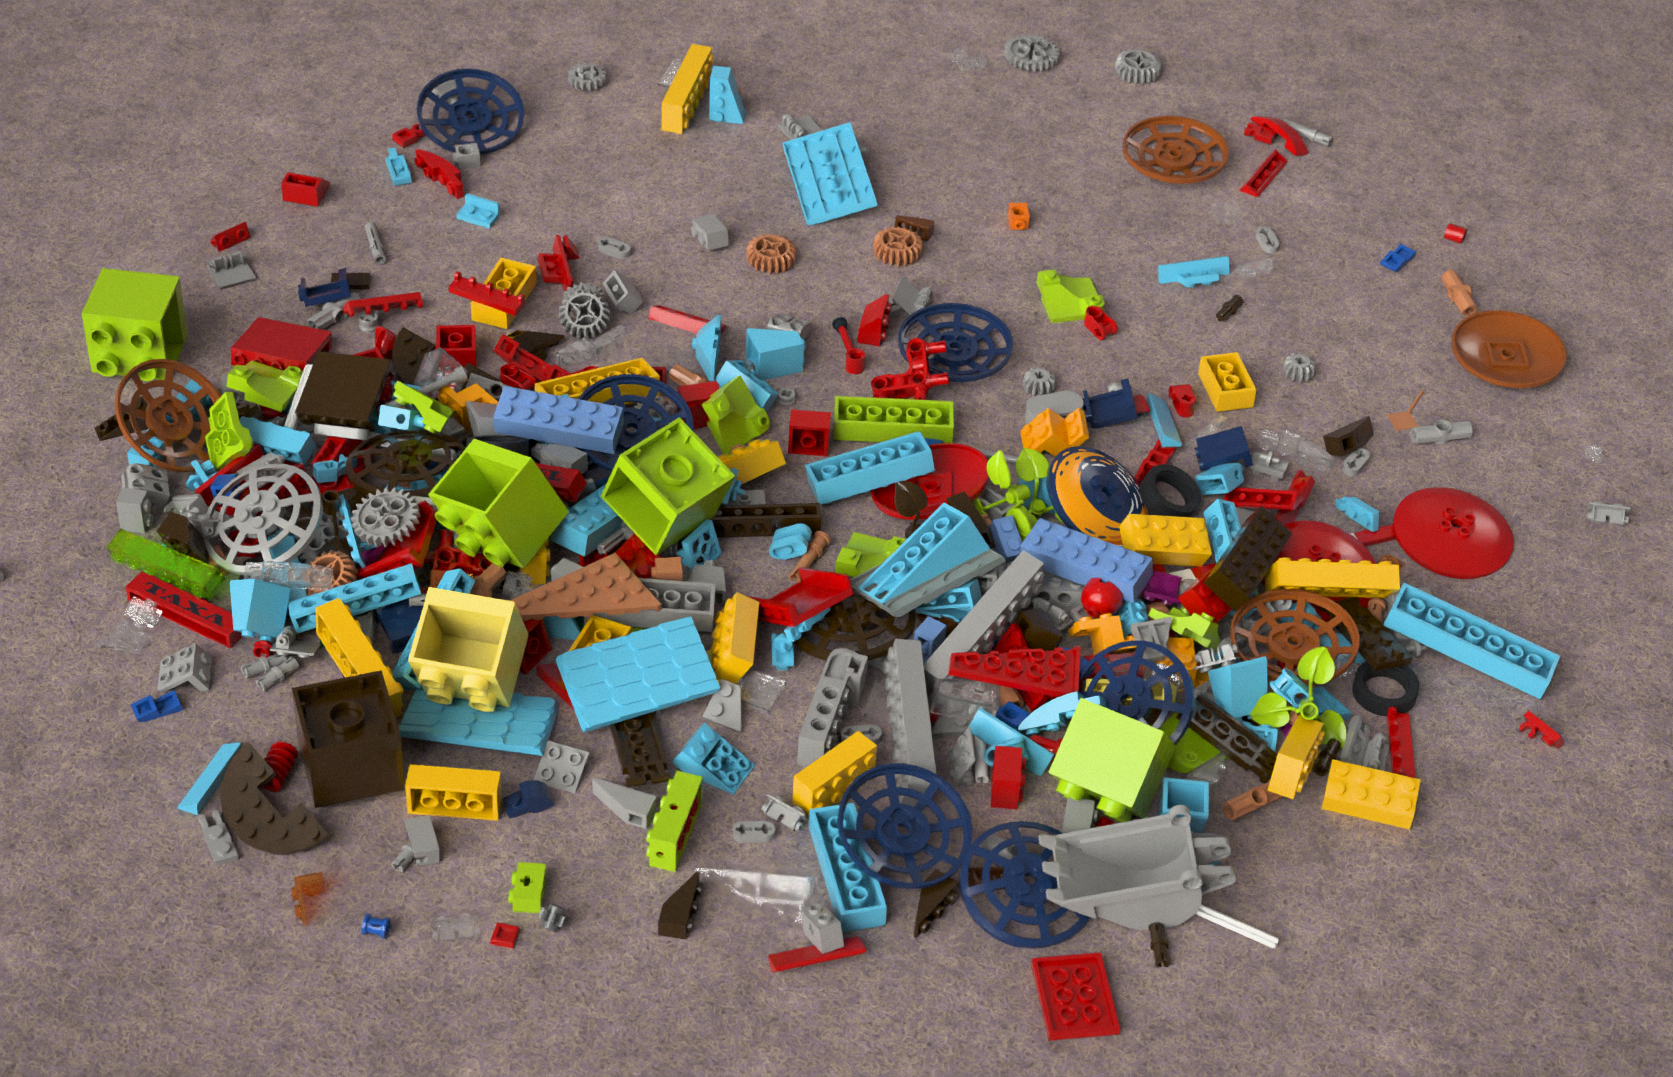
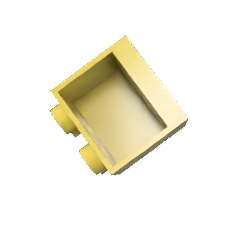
M429 587L408 662L418 678V683L427 692L426 698L430 701L449 705L452 703L453 697L469 700V706L476 710L494 712L496 705L510 707L529 634L515 602Z

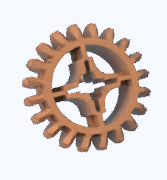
M890 226L889 229L884 228L883 231L878 232V235H875L873 249L875 256L878 257V261L883 260L884 264L889 262L890 266L894 263L897 267L900 264L906 267L907 263L912 265L914 261L917 262L918 258L921 257L923 244L921 237L918 236L917 232H913L912 229L907 230L906 227L899 228L897 226V228H893Z
M765 233V236L758 235V238H753L749 242L746 255L748 263H750L751 267H755L756 271L761 269L762 274L765 271H768L769 274L775 271L778 274L779 270L785 272V269L790 270L791 266H794L797 252L795 245L792 244V240H788L787 237H781V234L768 235Z
M330 550L329 553L323 551L321 557L316 555V560L314 562L310 561V567L305 568L307 573L302 575L303 579H305L303 582L306 595L310 596L357 581L356 575L359 572L351 557L339 550Z

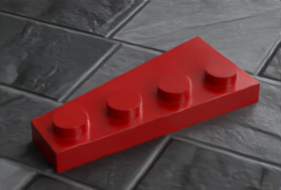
M1012 623L992 651L1008 653L1009 650L1029 649L1019 624ZM1016 689L1032 712L1044 705L1050 697L1049 695Z

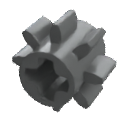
M552 903L549 904L548 908L542 907L538 918L543 920L541 926L556 932L559 927L565 928L569 917L564 915L566 909Z

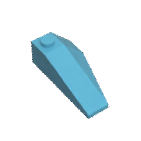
M717 315L698 330L697 337L693 338L692 349L696 350L695 357L710 382L715 379L719 358L722 315Z

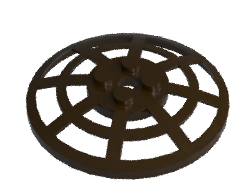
M428 430L391 431L369 438L354 448L346 461V474L350 483L366 495L369 493L376 495V490H379L381 493L384 492L383 488L370 485L361 480L370 473L379 478L389 480L388 492H391L394 487L396 488L398 482H412L424 479L429 487L405 490L404 493L409 492L411 496L430 498L428 494L437 484L432 476L442 472L447 466L451 467L455 462L451 460L450 448H458L463 453L466 447L457 439L440 432L434 434ZM413 437V439L405 441L397 440V438ZM424 438L435 443L427 445L420 441ZM385 442H389L391 444L385 449H376L379 445ZM441 448L445 452L444 457L432 454V450ZM371 455H383V459L374 464L370 460ZM364 456L366 468L356 474L352 467V460L355 457ZM433 461L440 463L432 470H427ZM385 466L388 470L392 471L393 473L388 474L379 470V468ZM417 472L420 473V474H416V475H404V476L401 475V474H412V473H417Z
M851 595L831 606V610L820 620L827 621L830 626L827 631L819 627L817 622L812 625L811 629L823 637L817 646L811 644L802 636L793 642L805 653L827 661L833 650L825 648L831 640L840 642L857 641L859 651H855L856 653L868 656V661L877 659L888 654L889 647L893 646L895 639L908 640L911 637L916 623L914 609L909 611L908 622L905 628L901 630L893 625L895 616L889 614L886 620L877 617V610L884 609L879 608L862 595ZM873 624L879 625L876 629L863 633V630L871 627ZM886 630L896 635L894 639L871 649L867 647V639L878 636ZM837 631L847 633L854 632L855 635H840L836 633Z

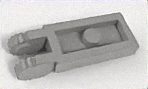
M1358 715L1354 716L1348 724L1349 730L1340 760L1362 766L1371 728L1366 724L1362 725V718Z
M218 810L212 811V817L216 825L208 827L204 814L198 815L202 834L215 865L220 866L239 860L237 851L225 823H222Z

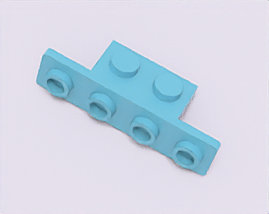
M1227 256L1158 266L1159 283L1179 282L1184 287H1194L1198 283L1210 285L1213 284V281H1219V276L1229 275V257Z
M342 494L339 495L341 501L339 510L342 516H345L342 522L345 530L349 531V535L346 536L347 541L354 550L351 551V556L354 563H359L363 569L366 567L362 552L373 549L376 546L374 542L369 546L367 541L361 542L360 537L357 538L351 525L353 524L351 520L353 516L350 505Z

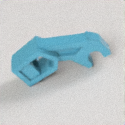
M341 454L338 462L329 460L313 463V476L317 483L337 481L338 477L346 473V461L348 458ZM358 457L352 460L353 468L357 466Z

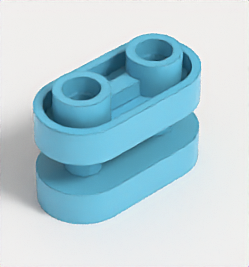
M795 524L777 529L772 539L773 542L770 545V556L786 560L804 555L807 552L808 542L812 535L811 529L805 524Z

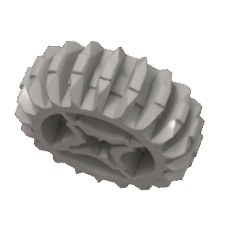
M1128 49L1127 52L1122 51V54H1119L1115 62L1116 74H1118V78L1122 77L1123 81L1128 80V84L1134 82L1135 85L1137 82L1141 85L1144 82L1149 84L1150 81L1154 82L1155 79H1158L1161 73V60L1153 52L1149 53L1148 50Z
M582 288L581 293L578 294L575 290L574 296L568 294V300L563 299V306L559 307L560 313L558 315L559 319H561V326H564L565 332L570 331V336L577 334V338L580 339L584 335L585 339H588V335H591L595 338L596 332L601 334V328H607L611 312L608 309L609 304L605 302L604 296L599 297L598 291L592 294L590 289L588 293H585V290ZM594 306L600 311L599 317L595 316L593 312ZM571 311L576 316L575 323L569 318Z

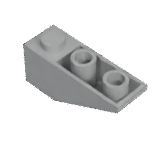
M593 778V794L625 823L647 829L657 810V796L614 784L607 780Z

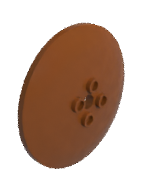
M1490 310L1472 314L1458 323L1451 339L1453 354L1467 371L1484 381L1503 387L1531 388L1544 385L1554 380L1562 372L1567 358L1564 343L1555 331L1533 317L1512 311Z

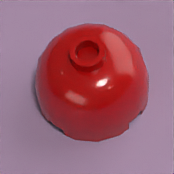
M1091 578L1087 581L1081 593V604L1084 610L1092 618L1098 619L1100 615L1112 613V616H1114L1124 604L1122 602L1124 598L1122 592L1109 581L1105 584L1100 582L1101 578Z

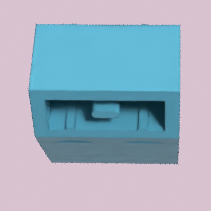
M705 722L693 733L672 761L682 772L702 776L703 782L733 795L755 766L754 763Z

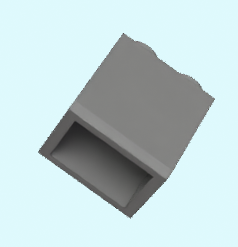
M465 402L473 436H511L495 433L493 416L498 404Z

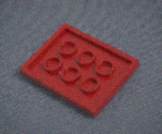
M1101 952L1032 958L1031 967L1049 1041L1119 1035L1120 1026Z

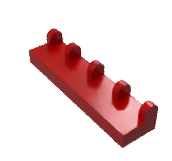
M459 271L455 272L454 281L448 286L449 292L514 316L525 306V295L519 294L518 297L510 294V290L507 288L500 291L493 288V284L490 282L487 285L478 283L476 277L473 276L469 280L462 277Z
M414 292L347 301L342 308L344 315L349 314V317H354L355 313L362 311L369 315L371 310H383L385 313L389 312V309L401 307L402 310H407V306L412 305L422 308L423 301L421 293Z
M1390 707L1386 719L1391 771L1394 774L1416 778L1409 714L1397 713L1396 707Z

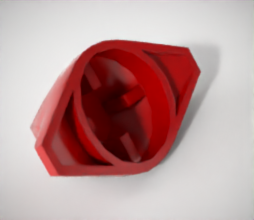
M377 325L375 329V348L379 349L384 358H393V345L397 335Z

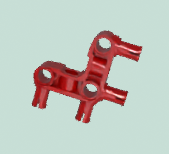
M919 338L911 339L907 343L906 351L909 362L908 371L903 374H885L873 378L871 381L873 398L902 399L915 396V400H927L926 395L932 387L949 385L948 372L930 374L928 358L932 354L946 353V341L928 343V341H923Z
M442 530L440 532L439 546L432 551L427 550L424 563L431 566L429 585L427 587H420L421 594H427L429 587L437 588L446 571L461 569L469 576L476 577L486 570L483 567L488 568L492 563L483 553H477L474 557H471L460 549L452 548L454 533L449 530L447 535V530Z

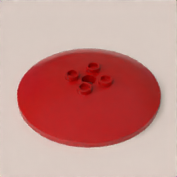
M957 443L928 445L932 452L935 471L929 472L926 475L909 478L906 481H899L916 484L923 489L927 496V506L919 510L921 514L918 520L928 519L943 503L948 504L946 500L948 497L965 491L972 502L983 492L990 478L987 473L988 460L982 452L971 446ZM895 483L871 490L873 502L880 511L895 518L914 520L916 514L913 517H904L896 510L894 502Z
M1445 487L1421 489L1406 496L1395 510L1392 525L1395 538L1400 547L1416 563L1439 575L1455 579L1485 577L1501 569L1512 554L1514 545L1513 534L1505 518L1488 502L1468 492Z
M1308 520L1284 524L1292 534L1273 562L1275 563L1279 558H1290L1291 561L1308 558L1311 559V562L1330 559L1331 562L1338 563L1340 560H1351V563L1371 561V564H1376L1367 548L1348 532L1327 523ZM1264 576L1261 581H1262V583H1263L1264 586H1265V576ZM1327 597V598L1331 599L1332 601L1337 600V601L1339 602L1340 599H1346V598H1350V597ZM1358 598V601L1362 608H1368V602L1373 598ZM1310 603L1319 617L1325 622H1329L1330 616L1325 611H1320L1318 605Z

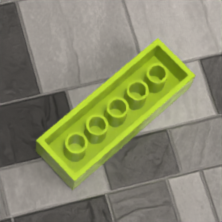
M835 396L833 440L884 442L920 431L923 438L942 440L943 443H952L954 430L953 401Z

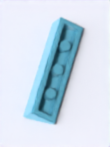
M1148 393L1147 404L1150 407L1149 412L1162 447L1182 446L1166 401Z
M982 708L978 709L969 725L971 733L990 746L1012 738L1024 737L1023 745L1026 754L1029 755L1025 768L1039 776L1044 774L1054 754Z
M229 743L221 746L179 804L178 809L199 815L222 783L226 769L235 754L242 747V743Z

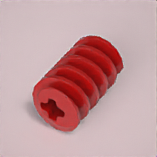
M275 742L272 744L264 760L277 776L262 788L272 792H278L281 789V785H283L288 772H290L295 759L298 757V751L293 745L287 742Z

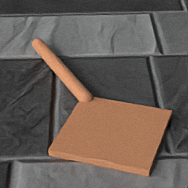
M1423 391L1419 392L1407 412L1387 414L1396 431L1418 427L1411 415V411L1423 395Z

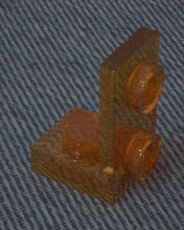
M322 872L294 877L295 887H291L293 901L298 900V905H294L297 919H302L303 926H307L303 896L314 897L325 892Z

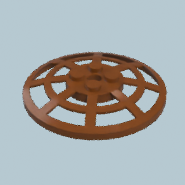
M1156 116L1141 120L1128 129L1122 144L1123 154L1134 169L1150 178L1176 184H1191L1213 178L1225 168L1229 157L1228 145L1219 132L1203 122L1182 116ZM1180 125L1183 126L1181 133H1159L1156 126ZM1146 128H1149L1152 136L1144 139L1141 144L1131 139L1136 133ZM1190 128L1206 134L1213 140L1204 144L1188 135ZM1163 138H1177L1178 140L1164 141ZM1155 140L1158 143L1154 149L1146 147ZM1185 141H1189L1195 144L1196 146H1198V148L1194 149L1192 146L1185 143ZM1128 144L1138 149L1140 161H1135L1131 158L1127 150ZM1218 145L1221 149L1223 160L1212 161L1209 149ZM1143 152L1153 155V160L1145 161ZM1204 152L1206 161L1196 160V155ZM1158 165L1165 170L1160 172L1151 166ZM1193 166H1202L1200 170L1194 173L1190 170ZM1209 167H1218L1216 170L1208 174L1198 176L1204 173ZM1182 171L1186 175H1171V172Z
M153 359L138 364L123 377L115 396L116 418L126 440L147 461L173 472H194L195 469L193 467L176 466L175 458H185L196 454L204 462L210 460L209 455L201 450L206 442L205 436L211 428L206 412L199 400L208 394L215 404L221 395L214 385L194 368L174 360ZM148 369H166L164 380H154L144 384L138 375L139 372ZM174 371L188 376L202 388L193 395L185 387L172 382ZM132 378L137 390L131 398L130 406L120 403L121 394L127 382ZM164 387L163 396L154 399L148 389ZM172 389L183 394L188 400L183 403L181 400L173 397ZM140 395L149 404L145 412L135 409ZM193 405L200 416L201 422L193 421L189 410ZM121 412L130 415L132 427L139 437L136 440L130 435ZM165 415L171 417L173 423H169L166 420ZM136 417L146 422L149 430L142 434L138 427ZM192 429L201 430L200 439L196 445L187 437ZM155 436L159 440L164 441L165 450L156 447L149 440ZM181 441L189 449L184 452L175 453L173 452V443ZM145 444L154 452L166 456L168 464L155 459L145 452L141 446Z
M1277 589L1258 594L1239 607L1233 616L1230 627V641L1233 645L1237 644L1236 634L1249 639V648L1254 657L1246 658L1238 648L1239 652L1235 654L1237 657H1241L1239 659L1241 662L1266 656L1267 661L1277 659L1285 663L1284 668L1291 670L1297 677L1299 675L1298 671H1293L1294 665H1298L1302 656L1308 651L1317 647H1325L1320 646L1319 639L1324 634H1327L1331 640L1332 647L1326 648L1329 654H1331L1333 662L1337 654H1351L1347 663L1334 672L1331 680L1342 675L1351 667L1359 650L1360 636L1358 628L1348 612L1331 599L1305 590ZM1276 600H1297L1296 611L1282 610L1270 613L1264 603ZM1309 602L1321 606L1332 612L1336 617L1326 623L1317 616L1304 612L1305 604ZM1256 607L1262 618L1253 625L1250 631L1238 627L1242 618ZM1294 617L1293 622L1278 624L1275 619ZM1305 619L1313 622L1320 628L1314 631L1309 626L1302 624V620ZM1343 622L1350 633L1352 646L1339 647L1338 638L1333 628ZM1266 623L1272 629L1268 637L1257 634L1259 629ZM1255 641L1266 644L1269 652L1260 655ZM1289 642L1298 643V645H1292ZM1267 662L1269 670L1282 674L1283 669ZM1267 672V679L1270 681H1275L1279 677ZM1300 679L1308 686L1309 680Z

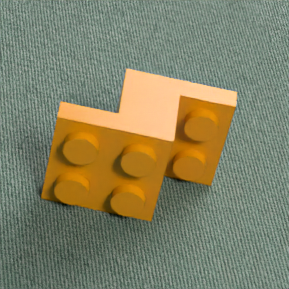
M477 383L458 393L448 385L439 389V402L455 410L453 417L465 428V431L471 428L465 402L498 404V401Z
M1047 408L1020 430L1023 449L1029 448L1039 453L1046 450L1053 456L1058 455L1067 448L1080 446L1089 438L1085 412L1080 408L1070 413L1065 419Z
M1112 613L1100 615L1098 619H1092L1091 616L1080 618L1078 622L1073 623L1074 625L1068 629L1069 638L1090 635L1093 655L1117 643L1134 640L1133 636L1125 637L1124 640L1120 616H1112ZM1137 646L1123 647L1109 654L1127 655L1135 652Z
M1169 637L1167 649L1175 654L1185 665L1191 676L1194 689L1208 681V672L1201 673L1200 669L1194 670V667L1201 666L1200 662L1196 663L1193 638ZM1165 656L1163 661L1153 662L1161 670L1174 664L1167 656ZM1180 672L1171 675L1170 682L1177 687V691H1185Z

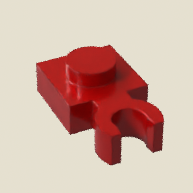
M1248 123L1247 128H1244V135L1254 136V140L1271 144L1277 134L1272 128L1264 125L1257 127L1253 123Z
M415 124L411 129L405 127L393 133L392 140L405 148L417 142V138L425 136V133L422 129L420 130L419 124Z

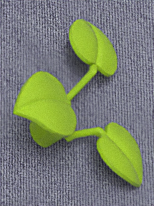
M1024 448L1016 460L1015 471L1018 477L1024 481L1030 482L1035 479V487L1029 507L1026 509L1023 505H1020L1018 508L1026 514L1031 528H1033L1037 523V519H1040L1044 512L1048 513L1054 507L1053 505L1046 507L1042 500L1037 499L1038 478H1045L1047 476L1049 467L1047 459L1036 450ZM1055 513L1056 519L1063 523L1058 514Z
M1000 450L988 460L987 473L993 484H999L1001 489H1009L1006 493V498L982 507L978 497L972 503L981 516L985 514V510L1004 502L1014 504L1015 506L1008 512V516H1013L1023 542L1032 528L1026 514L1018 507L1030 498V490L1025 484L1019 486L1017 484L1011 485L1010 471L1003 451Z
M1317 647L1302 656L1297 668L1299 677L1309 680L1308 699L1302 700L1299 707L1296 708L1286 706V699L1276 692H1269L1262 695L1250 713V717L1260 725L1266 724L1273 726V728H1278L1288 723L1290 716L1287 710L1300 713L1306 720L1315 718L1316 721L1324 723L1322 731L1325 732L1322 744H1327L1330 739H1337L1341 743V748H1343L1346 740V727L1343 718L1333 710H1326L1319 716L1318 708L1313 701V681L1317 684L1327 683L1331 680L1335 671L1334 662L1327 648Z

